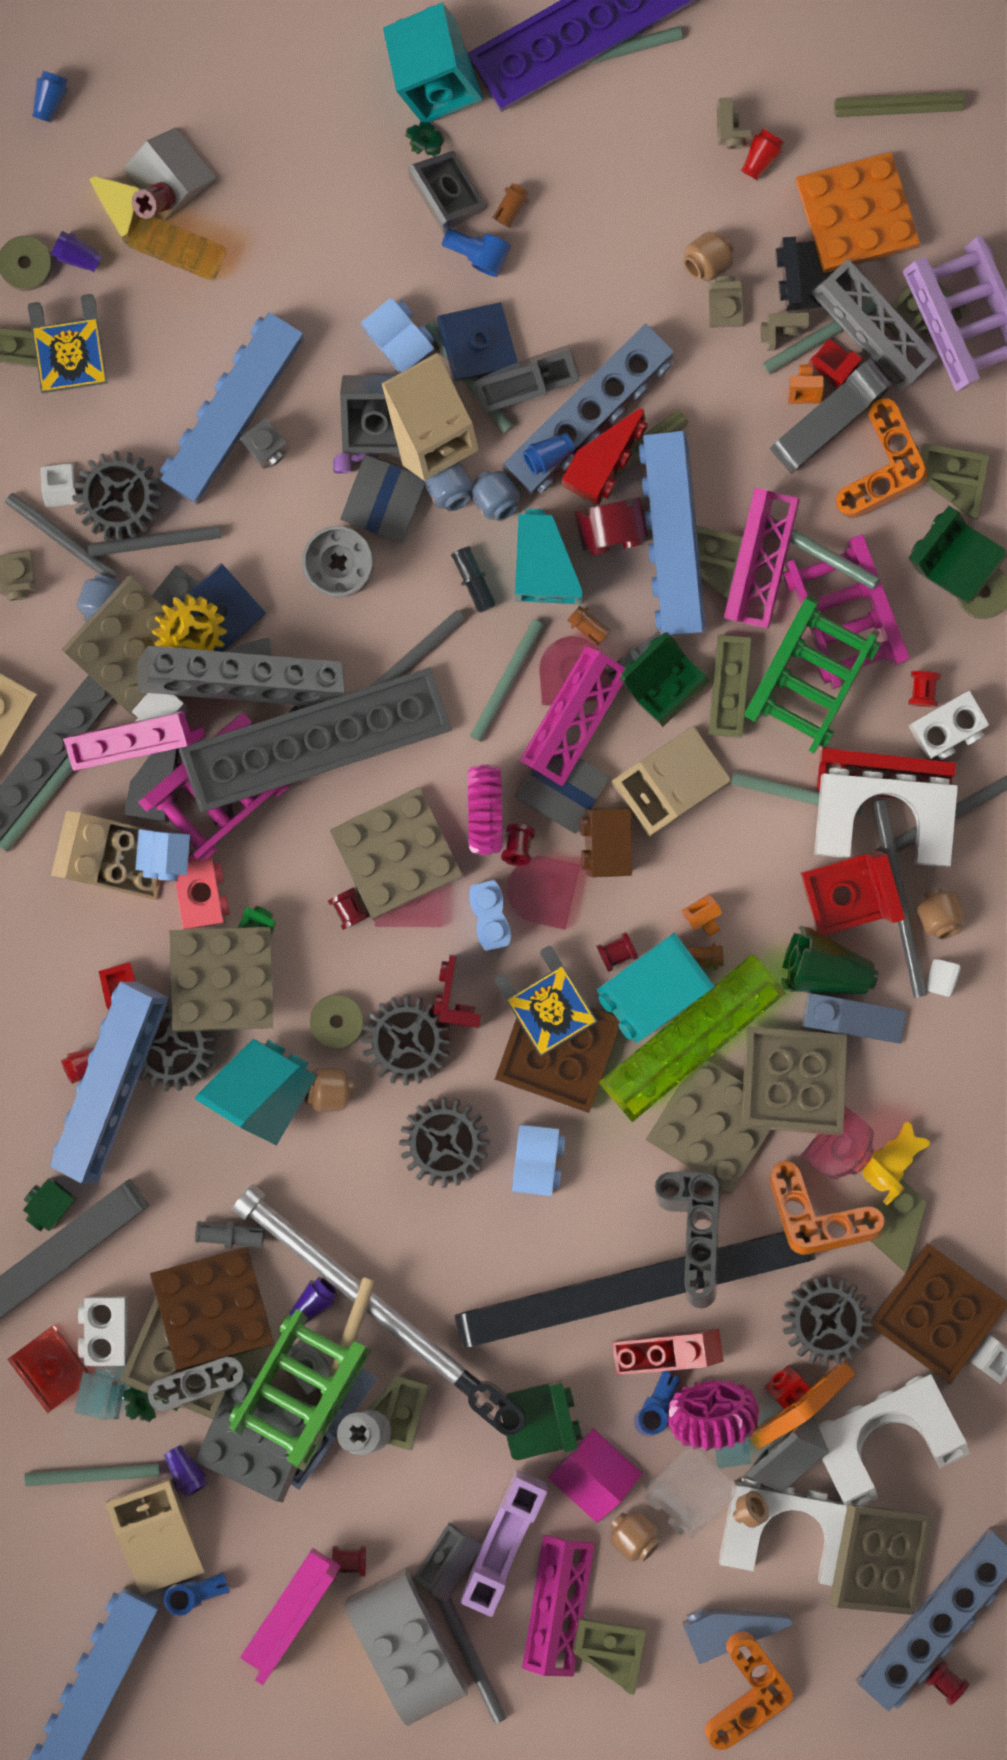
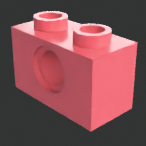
M212 856L203 862L200 859H196L191 863L188 862L187 875H179L178 881H175L184 930L224 924V916L230 915L227 896H221L218 883L224 882L221 862L215 863ZM201 883L207 884L211 889V896L205 902H197L193 896L194 888Z

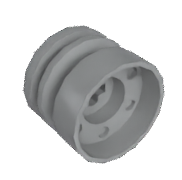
M344 526L327 527L316 532L307 542L302 555L303 571L308 582L320 593L333 598L349 597L360 592L369 582L374 569L373 554L367 541L356 531ZM337 554L339 557H347L348 560L344 562L346 567L344 571H340L338 568L331 569L330 566L333 564L331 557Z

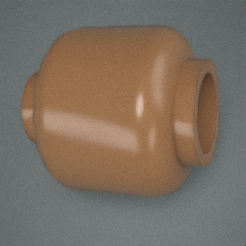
M708 231L702 234L685 248L683 263L686 270L697 280L711 281L732 266V243L726 236H720L715 232Z
M935 888L926 892L923 895L924 900L917 907V912L925 932L929 936H936L938 940L947 939L962 931L961 926L966 920V915L958 896L951 891L943 892L942 888Z
M341 1068L314 1069L312 1073L317 1075L304 1098L305 1103L311 1105L312 1109L316 1112H333L345 1109L348 1100L354 1097L353 1079H347L346 1073Z
M640 1511L632 1512L628 1516L623 1512L610 1526L614 1530L611 1536V1544L629 1561L641 1559L644 1562L655 1552L661 1543L658 1539L660 1534L659 1528Z

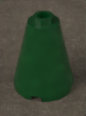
M798 927L801 934H793L783 961L782 968L788 969L787 979L781 977L783 989L790 992L866 994L869 989H874L878 980V971L875 970V965L872 961L809 927Z

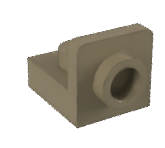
M732 97L719 98L716 105L718 145H726L727 149H743L746 147V144L752 142L753 130H733V128L739 127L738 107L733 108Z
M722 276L715 278V282L709 283L710 328L743 327V281H735V277Z
M809 312L768 313L766 322H761L760 329L761 342H767V351H774L776 347V331H781V336L785 337L800 336L801 331H806L809 326Z
M28 551L0 555V594L8 596L9 601L28 599V593L36 592L32 553Z

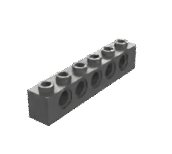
M148 646L137 660L138 692L304 706H312L344 694L343 663L338 661Z

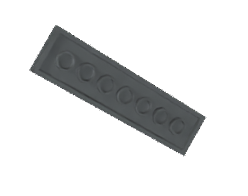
M431 667L182 747L179 749L199 811L203 813L450 732L452 729Z

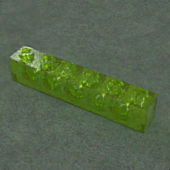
M753 953L715 984L713 989L686 1008L667 1026L662 1028L655 1036L598 1082L631 1122H634L786 994L775 977Z

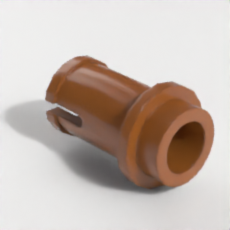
M514 183L509 188H505L504 191L507 193L496 213L492 216V219L508 228H511L523 203H528L529 201L527 199L529 192Z
M579 605L567 620L572 624L570 628L574 629L576 627L598 646L611 629L588 612V607L584 609Z
M712 943V947L687 948L700 967L714 966V969H718L717 966H724L723 946H716V943Z

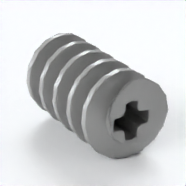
M369 1409L349 1414L343 1418L338 1426L337 1437L343 1450L356 1455H365L384 1448L391 1438L392 1430L390 1422L385 1415L379 1411Z

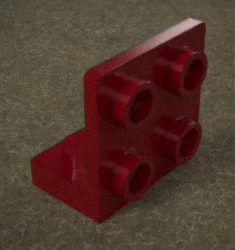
M449 955V961H442L439 981L445 982L443 995L436 994L433 1014L440 1015L439 1022L479 1028L481 1014L475 1013L476 1007L455 1004V1010L449 1009L457 960L456 955Z

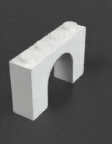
M830 768L829 774L821 775L814 855L849 858L853 820L857 809L870 797L890 795L905 802L915 816L917 833L914 864L938 867L951 866L958 786L949 785L950 779L930 777L929 783L916 782V776L896 774V780L883 779V773L863 771V777L849 776L850 770Z
M931 1374L926 1377H915L908 1381L905 1387L895 1392L886 1391L880 1394L874 1402L864 1407L862 1405L855 1406L849 1409L845 1416L835 1421L827 1420L818 1425L829 1450L821 1459L846 1509L847 1504L864 1506L879 1498L861 1461L864 1441L879 1426L888 1423H903L915 1428L925 1439L939 1469L970 1454L967 1443Z
M742 1477L741 1483L733 1481L719 1556L720 1565L754 1571L760 1535L765 1524L778 1513L797 1510L814 1517L822 1527L824 1547L818 1581L820 1584L832 1586L847 1510L842 1499L840 1501L827 1499V1493L815 1490H808L807 1495L794 1493L795 1487L789 1486L783 1492H779L772 1488L761 1487L762 1483ZM750 1491L759 1493L765 1499L769 1508L768 1520L755 1528H750L743 1522L738 1523L733 1517L737 1499Z

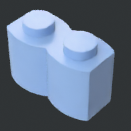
M391 297L361 322V327L398 372L401 373L434 352L431 344L435 340L423 325L417 328L410 320L413 313L402 300L396 303Z
M139 829L135 869L143 871V877L178 881L179 875H187L190 834Z
M494 880L471 885L469 900L472 911L478 918L477 936L482 948L487 952L509 947L511 933L508 921L502 914L503 896L500 887Z
M519 1124L512 1192L552 1196L553 1189L559 1190L561 1169H555L556 1156H563L565 1136H559V1128Z

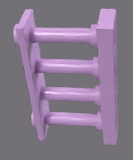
M982 235L976 237L964 247L966 255L934 267L929 264L926 257L915 260L903 270V274L956 392L968 388L980 379L979 370L1007 360V345L973 358L970 356L964 343L969 338L999 327L1007 344V290L993 261V252L990 246L985 243ZM973 267L980 285L949 297L942 294L937 282L938 279ZM986 297L994 315L961 328L956 325L951 314L952 309Z

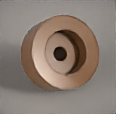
M750 1491L737 1499L733 1517L736 1522H743L746 1526L755 1528L768 1520L769 1508L765 1499L759 1493Z

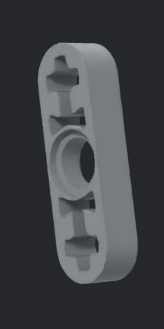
M224 1357L159 1379L149 1388V1402L158 1411H168L235 1388L243 1377L242 1365L235 1358ZM224 1364H228L230 1369L236 1368L237 1373L233 1375L232 1382H227L226 1378H220L215 1380L218 1387L211 1389V1379L205 1370L213 1369V1375L222 1372ZM191 1375H200L204 1378L206 1386L202 1392L193 1394L187 1390L186 1380ZM181 1380V1391L186 1398L179 1400V1394L176 1393L169 1396V1403L163 1404L161 1400L155 1401L154 1396L158 1394V1387L164 1386L165 1390L169 1391L176 1388L173 1381Z

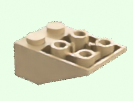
M436 353L382 383L402 464L415 475L426 481L479 451L472 421L439 354Z
M692 726L620 774L611 783L627 807L631 809L632 814L648 837H651L729 783L731 779L695 727Z
M66 811L51 876L157 900L161 882L158 878L143 877V871L135 869L138 830L144 828L84 813Z
M172 1477L120 1494L106 1501L105 1504L115 1534L141 1595L205 1573Z

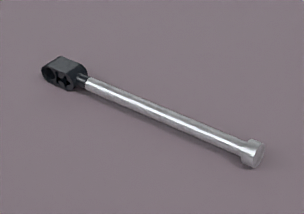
M252 1184L231 1210L243 1220H246L248 1216L253 1218L351 1301L355 1302L361 1282L263 1201L266 1194ZM372 1292L365 1311L368 1315L468 1397L471 1409L501 1434L513 1436L522 1430L526 1422V1413L520 1404L494 1383L477 1379ZM489 1390L492 1393L489 1399L496 1406L500 1399L505 1403L498 1409L495 1417L490 1414L494 1409L491 1404L485 1402L481 1405L477 1402L479 1399L477 1391L483 1393ZM512 1410L518 1414L520 1422L516 1427L509 1428L502 1423L501 1414L504 1411Z

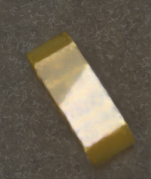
M138 216L126 243L136 251L211 281H215L228 251L227 248L216 242L155 217L144 219Z

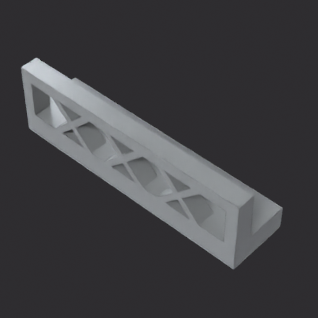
M849 259L845 260L827 279L810 292L898 390L911 384L937 358L932 350ZM845 271L854 280V292L845 291L836 282V279ZM862 299H871L877 305V316H867L862 310ZM884 323L894 324L898 328L899 341H890L884 335ZM906 348L917 349L925 358L916 368L907 360Z

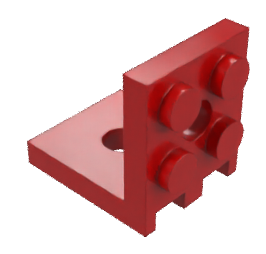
M873 850L800 872L816 930L824 936L883 918L891 923L905 920L887 854ZM839 886H846L851 892L850 900L843 905L836 904L832 896L833 891Z

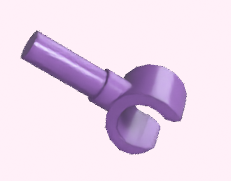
M339 453L333 460L334 473H351L352 462L362 461L366 453ZM367 453L375 457L379 456V453Z

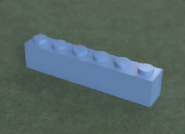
M270 312L265 319L259 317L250 331L253 337L247 347L243 344L239 347L232 359L236 364L229 374L224 372L220 376L214 387L217 391L211 402L206 400L202 404L196 415L199 421L193 430L187 428L178 442V445L181 446L175 458L169 456L160 470V473L163 474L161 478L162 483L195 505L201 500L304 340L302 332Z
M677 431L643 435L644 443L639 444V455L641 464L646 463L647 477L642 478L644 497H649L650 510H646L645 518L647 530L653 531L654 543L649 544V558L651 564L656 563L657 577H652V590L654 597H659L660 610H655L657 630H662V634L668 632L672 636L707 633L688 433Z
M120 982L118 987H116L111 997L112 1004L107 1017L100 1025V1035L96 1046L89 1054L87 1070L76 1088L77 1096L74 1104L65 1117L63 1133L60 1140L54 1146L50 1167L80 1183L99 1182L169 997L139 982Z
M126 1587L123 1588L120 1595L116 1592L113 1593L105 1608V1611L110 1613L105 1625L98 1622L90 1638V1641L95 1644L89 1655L84 1652L81 1655L74 1671L80 1674L74 1685L67 1683L59 1699L64 1705L59 1715L52 1713L43 1730L49 1735L43 1746L38 1743L36 1744L29 1760H82L160 1604Z

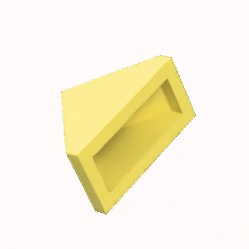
M97 176L90 178L89 181L123 242L130 241L137 214L132 206V196L140 188Z

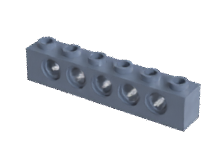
M645 323L503 463V468L531 496L536 491L542 494L555 481L552 475L560 467L564 471L568 469L577 450L601 435L602 432L599 429L607 421L613 424L624 414L626 409L623 405L631 398L637 401L649 389L646 383L655 374L660 378L673 365L670 359L673 357L674 351ZM635 358L643 359L647 364V369L643 373H634L629 368V362ZM616 381L623 386L624 392L620 396L612 397L605 391V386L609 382ZM589 404L597 406L600 410V416L595 420L584 418L581 413L584 406ZM563 428L573 429L577 435V438L573 441L575 451L571 452L545 475L542 473L533 475L523 458V451L528 449V445L556 437Z
M988 1528L920 1605L915 1614L905 1622L856 1678L858 1685L888 1712L893 1707L898 1709L905 1703L910 1696L909 1688L916 1681L921 1683L932 1671L930 1664L938 1655L943 1658L955 1644L952 1639L960 1630L966 1632L977 1619L974 1614L982 1605L988 1607L999 1594V1591L996 1589L1004 1580H1007V1544ZM984 1563L994 1565V1573L989 1579H980L977 1574L978 1568ZM962 1588H968L972 1591L970 1602L964 1605L957 1604L955 1601L956 1593ZM938 1614H947L950 1617L948 1627L943 1630H937L933 1627V1620ZM917 1639H924L928 1643V1648L922 1655H914L910 1650L912 1643ZM897 1664L903 1665L906 1669L904 1677L900 1680H891L888 1677L889 1669Z

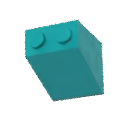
M443 2L429 6L423 11L383 27L396 92L421 122L429 123L483 100L456 19Z
M526 509L525 514L518 515L515 602L581 605L582 588L553 516L545 515L546 510Z
M674 932L599 987L597 992L600 994L598 998L601 1005L608 1012H613L620 1023L618 1025L624 1036L638 1043L715 986Z
M253 1038L197 1094L195 1100L238 1127L277 1146L317 1075L306 1069L309 1063L292 1053L289 1058L284 1056L283 1053L286 1049L268 1039L266 1044H263Z

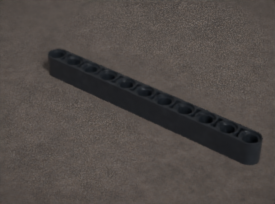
M785 1231L719 1247L717 1285L817 1259L816 1254L801 1255L793 1251L789 1246ZM800 1232L798 1238H803L805 1243H809L811 1236L807 1237L804 1232ZM703 1251L696 1253L693 1259L703 1262L709 1259L711 1255ZM685 1256L456 1314L454 1317L462 1348L686 1293L684 1284ZM698 1276V1289H702L705 1287L703 1276Z

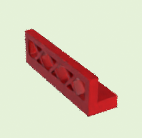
M822 748L820 750L816 790H820L821 775L825 774L826 764L838 765L842 769L849 770L847 767L859 768L854 773L849 772V776H856L865 768L873 769L874 772H880L879 770L891 771L888 776H883V779H890L897 772L907 775H925L919 781L916 779V782H924L930 776L944 777L950 779L949 785H951L952 777L955 776L956 763ZM877 795V796H876V797H885V798L899 799V798H896V797L890 796V795Z

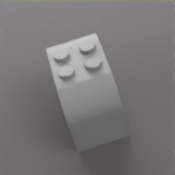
M407 1567L347 1598L345 1607L355 1632L395 1710L406 1726L468 1695V1686Z

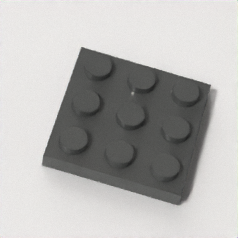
M243 1371V1377L239 1385L226 1390L195 1462L276 1502L283 1503L297 1470V1467L287 1461L289 1456L287 1449L248 1427L245 1428L241 1436L229 1429L231 1424L229 1417L234 1407L238 1403H243L256 1380V1377ZM273 1386L276 1389L284 1392L285 1394L293 1397L294 1399L302 1402L303 1404L309 1407H312L314 1405L276 1386ZM264 1397L253 1414L292 1437L296 1435L300 1437L306 1426L304 1419Z

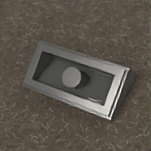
M449 1522L413 1580L432 1595L447 1601L481 1549V1543Z

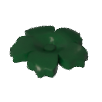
M420 122L419 125L407 128L405 137L411 139L409 144L411 145L412 152L420 154L425 148V153L433 157L440 154L445 138L442 132L434 131L435 127L425 122Z
M132 1387L123 1391L122 1399L129 1402L125 1406L126 1417L134 1420L139 1416L141 1421L145 1420L147 1422H151L156 1417L154 1411L156 1409L151 1406L147 1393Z

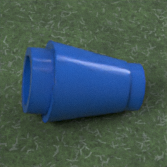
M42 71L41 77H37L32 117L51 123L69 89L66 87L67 78Z
M564 433L528 445V449L523 451V458L533 475L539 473L545 475L571 452L575 451V447L568 434Z

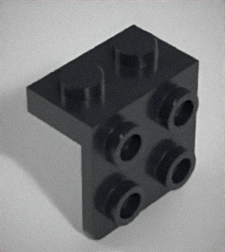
M796 236L782 237L780 247L775 248L777 268H782L783 280L778 281L780 301L785 300L786 311L824 308L810 292L834 271L823 273L814 241L796 243ZM845 271L836 279V282L845 291H851L850 275Z

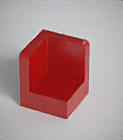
M828 339L819 351L812 356L808 364H812L813 370L838 389L859 365L862 358L852 350L848 354L836 343Z

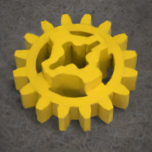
M186 594L184 602L174 597V606L172 608L166 605L162 606L163 611L166 613L164 617H155V620L161 624L160 628L152 630L154 635L161 638L154 643L155 646L172 648L186 646L188 649L214 651L215 646H224V643L218 637L219 635L226 634L227 630L218 624L222 623L225 619L219 613L215 614L218 609L217 606L212 603L207 604V600L201 596L195 601L193 596ZM190 611H199L202 612L205 616L201 617L200 615H198L196 617H193V615L190 614ZM192 626L193 628L190 629V636L186 637V635L189 634L188 628Z

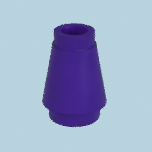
M61 231L51 252V255L58 258V262L90 270L93 273L102 257V254L98 253L72 231L70 234Z
M318 1277L315 1281L310 1280L289 1314L293 1315L296 1309L300 1310L308 1317L305 1322L306 1324L335 1303L334 1299L338 1294L334 1287L322 1277Z
M182 1445L164 1454L176 1491L181 1492L184 1498L195 1494L207 1486L204 1479L206 1474L189 1454L184 1451Z

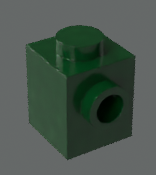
M49 1178L41 1188L35 1185L24 1198V1201L28 1203L23 1209L28 1214L26 1221L39 1231H42L44 1228L51 1231L78 1198L53 1178Z

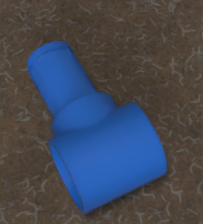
M451 228L447 229L442 240L443 247L467 256L468 261L472 262L471 266L493 277L499 276L511 248L509 243L498 237L484 234L483 238L479 236L473 238Z
M667 1371L661 1372L651 1397L646 1398L642 1409L637 1412L634 1418L635 1428L641 1435L651 1437L665 1429L670 1408L669 1402L672 1400L679 1383H681V1378L675 1375L674 1377L672 1376L668 1385L667 1382L671 1373ZM645 1412H653L658 1416L659 1425L655 1430L647 1429L644 1426L642 1418Z
M222 1572L219 1575L196 1583L194 1580L183 1584H171L163 1591L162 1602L170 1613L182 1616L189 1613L193 1608L202 1606L201 1602L223 1594H229L230 1591L227 1584L217 1586L227 1582ZM178 1590L185 1591L187 1594L186 1604L181 1608H173L170 1605L172 1593Z

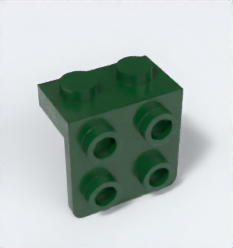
M948 505L943 513L935 517L931 524V529L925 537L915 543L908 558L920 575L962 602L969 604L973 602L1006 559L1007 552L1003 547L968 526L960 512Z
M668 632L654 638L649 643L647 649L636 660H632L625 666L623 673L620 675V680L637 704L662 727L710 682L707 675L685 656L673 636Z
M562 1380L506 1393L520 1404L526 1413V1422L522 1430L516 1435L506 1436L510 1454L514 1460H522L563 1449L565 1452L578 1449L577 1441L583 1440L579 1421L571 1420L569 1408L575 1407L571 1388H564ZM501 1399L498 1402L499 1408L505 1404ZM507 1410L501 1414L503 1424L506 1427H516L520 1422L519 1416L515 1411Z

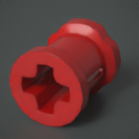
M911 671V677L914 680L912 698L908 699V705L938 707L935 695L937 680L940 679L941 674L930 671Z

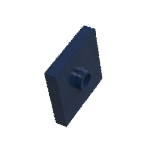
M501 302L443 314L437 317L454 382L488 375L518 362Z
M222 563L186 593L193 596L195 601L199 596L205 598L207 604L212 603L217 606L218 609L215 614L219 613L225 619L222 623L218 624L227 630L226 634L219 635L218 637L224 643V646H215L214 651L224 652L266 614ZM186 594L180 599L182 602H184ZM190 611L193 617L198 615L201 617L205 616L202 612Z

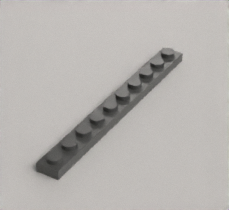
M176 565L153 593L152 597L162 606L166 605L172 608L174 605L173 598L181 599L198 582ZM89 675L0 785V840L68 756L63 739L71 735L88 732L114 700Z

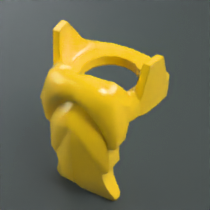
M906 1121L903 1123L899 1134L893 1140H888L880 1150L876 1149L871 1154H867L851 1172L854 1174L862 1168L864 1179L872 1187L879 1191L889 1190L890 1192L883 1201L888 1205L905 1189L899 1182L904 1176L903 1171L913 1162L912 1157L917 1152L927 1148L930 1145V1141L926 1138L915 1137L912 1124Z

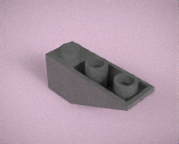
M180 748L154 753L148 757L130 781L125 809L126 816L167 823L168 816L162 809L158 811L154 806L146 812L138 801L181 765L177 763ZM173 796L172 801L176 804L177 797Z

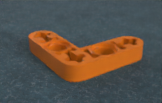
M881 398L873 402L869 409V418L890 464L843 487L836 495V506L848 518L860 517L920 487L928 477L927 466L898 406L889 398ZM885 407L888 411H892L889 413V418L895 427L890 429L882 418H878L881 416L880 410ZM896 435H904L907 438L905 448L898 452L891 450V439ZM908 457L910 463L915 468L920 467V469L916 470L917 477L911 479L908 475L904 476L908 473V469L902 459ZM882 478L888 479L891 484L889 491L884 495H876L873 491L875 482ZM866 487L867 493L872 498L869 502L865 497H862L865 495L861 490ZM850 495L860 498L856 501L857 507L851 509L848 505L844 506L848 503L847 497Z
M781 1161L772 1168L769 1178L771 1191L789 1246L796 1253L801 1255L817 1253L872 1241L881 1235L885 1222L883 1214L877 1208L861 1207L815 1217L798 1166L789 1161ZM780 1173H785L786 1177H791L790 1191L787 1193L784 1179H779ZM790 1201H797L802 1204L804 1211L800 1214H791L787 1211L785 1205ZM864 1218H868L870 1223H875L873 1229H869L865 1224L862 1225ZM831 1224H839L845 1229L846 1234L842 1237H833L827 1231V1227ZM852 1227H856L854 1234L852 1233ZM818 1228H820V1234L816 1235ZM800 1232H804L807 1237L811 1236L809 1243H805L803 1238H798Z
M846 1360L842 1361V1364L836 1365L829 1370L797 1402L762 1422L754 1430L753 1436L747 1438L756 1450L763 1448L815 1415L856 1373Z
M746 1631L734 1633L726 1643V1650L753 1689L706 1723L704 1733L711 1746L717 1750H726L784 1710L793 1699V1692L784 1677L753 1635ZM744 1645L747 1647L752 1656L746 1659L744 1654L738 1649L740 1646ZM757 1666H767V1671L764 1675L752 1677V1672ZM772 1683L780 1692L776 1697L772 1695L768 1688ZM756 1707V1713L751 1718H741V1714L746 1708ZM733 1719H735L738 1724L736 1727L731 1722ZM721 1729L726 1732L722 1736L717 1734V1732Z

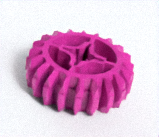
M490 764L472 766L468 770L469 849L472 853L491 855V853H500L503 848L501 770L498 766H490Z
M707 1379L706 1383L702 1384L694 1382L693 1387H683L682 1393L674 1394V1400L669 1402L668 1422L671 1432L674 1434L675 1440L681 1441L683 1446L691 1445L693 1450L705 1448L706 1452L713 1448H717L719 1451L722 1447L726 1446L733 1448L734 1443H745V1438L753 1436L754 1430L758 1428L759 1405L756 1402V1397L753 1396L752 1390L745 1388L744 1384L735 1385L734 1380L727 1383L722 1382L721 1379L717 1382H710Z

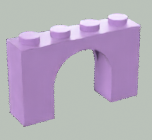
M515 1470L461 1592V1604L490 1617L493 1616L506 1587V1578L520 1543L530 1523H534L547 1494L546 1482L520 1470Z

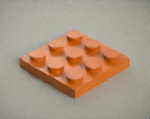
M892 152L796 177L795 183L823 273L836 270L847 259L856 265L919 248L920 241Z

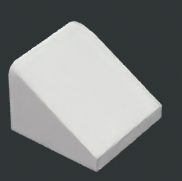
M74 463L41 467V490L46 507L78 503L74 502L72 498L73 495L77 494V489L74 487V482H76Z
M934 959L925 983L926 991L946 998L952 996L961 970L960 965Z
M987 1334L969 1358V1362L999 1384H1002L1007 1377V1347Z

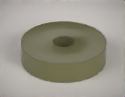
M18 236L9 240L0 251V274L11 287L21 291H30L39 288L48 280L52 271V258L48 249L40 240L31 236ZM23 258L31 260L30 266L26 269L19 267V263Z
M1000 569L996 570L985 585L990 592L988 597L983 598L978 594L973 602L969 604L957 598L960 607L968 615L978 619H988L998 615L1006 608L1007 576Z
M331 995L321 999L314 1006L310 1015V1028L314 1037L321 1044L330 1048H343L354 1043L360 1036L364 1025L360 1007L352 999L342 995ZM334 1015H339L343 1019V1024L340 1028H334L330 1023Z

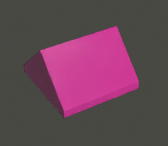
M592 1428L583 1440L577 1444L578 1449L571 1451L548 1476V1479L598 1523L621 1503L640 1478L642 1472Z

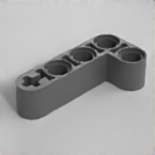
M871 359L867 360L847 378L844 384L785 433L769 449L791 474L794 473L871 407L873 402L880 399L890 389L891 382Z
M666 1172L660 1175L655 1183L657 1202L666 1211L687 1212L684 1280L686 1296L692 1306L700 1309L707 1308L715 1301L717 1294L720 1217L718 1181L709 1173ZM668 1187L679 1189L675 1196L668 1197L662 1194ZM701 1188H709L713 1191L710 1196L704 1198L696 1195V1192ZM702 1219L709 1220L712 1223L710 1227L703 1230L696 1228L694 1225ZM701 1251L711 1255L709 1259L703 1262L696 1261L693 1257ZM698 1276H703L705 1287L703 1288V1293H696L698 1289Z

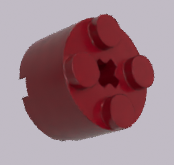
M640 497L633 498L634 505L627 506L626 500L588 508L590 515L582 516L581 510L574 511L583 551L590 550V555L594 556L610 552L609 545L622 543L624 549L643 545L642 538L648 537Z

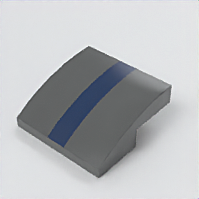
M366 453L340 520L403 543L424 490L425 481L404 467Z
M562 753L553 755L546 767L556 775L564 764ZM579 758L563 786L531 769L514 797L576 834L580 828V817L585 816L584 809L592 808L610 777Z

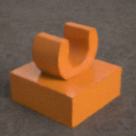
M799 364L798 376H790L788 404H820L822 402L823 376H813L812 364Z
M710 894L681 910L684 918L693 930L702 927L709 937L721 931L714 918L723 913Z

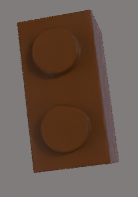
M626 807L585 808V816L580 817V834L582 837L585 836L586 850H581L582 870H586V875L593 878L632 876L631 809Z

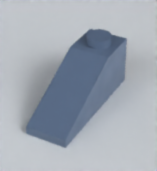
M809 993L806 997L801 1027L901 1044L906 1011Z
M705 1607L687 1614L688 1620L682 1622L699 1664L728 1653L726 1643L736 1632H749L756 1640H759L793 1625L788 1614L722 1609L706 1611Z

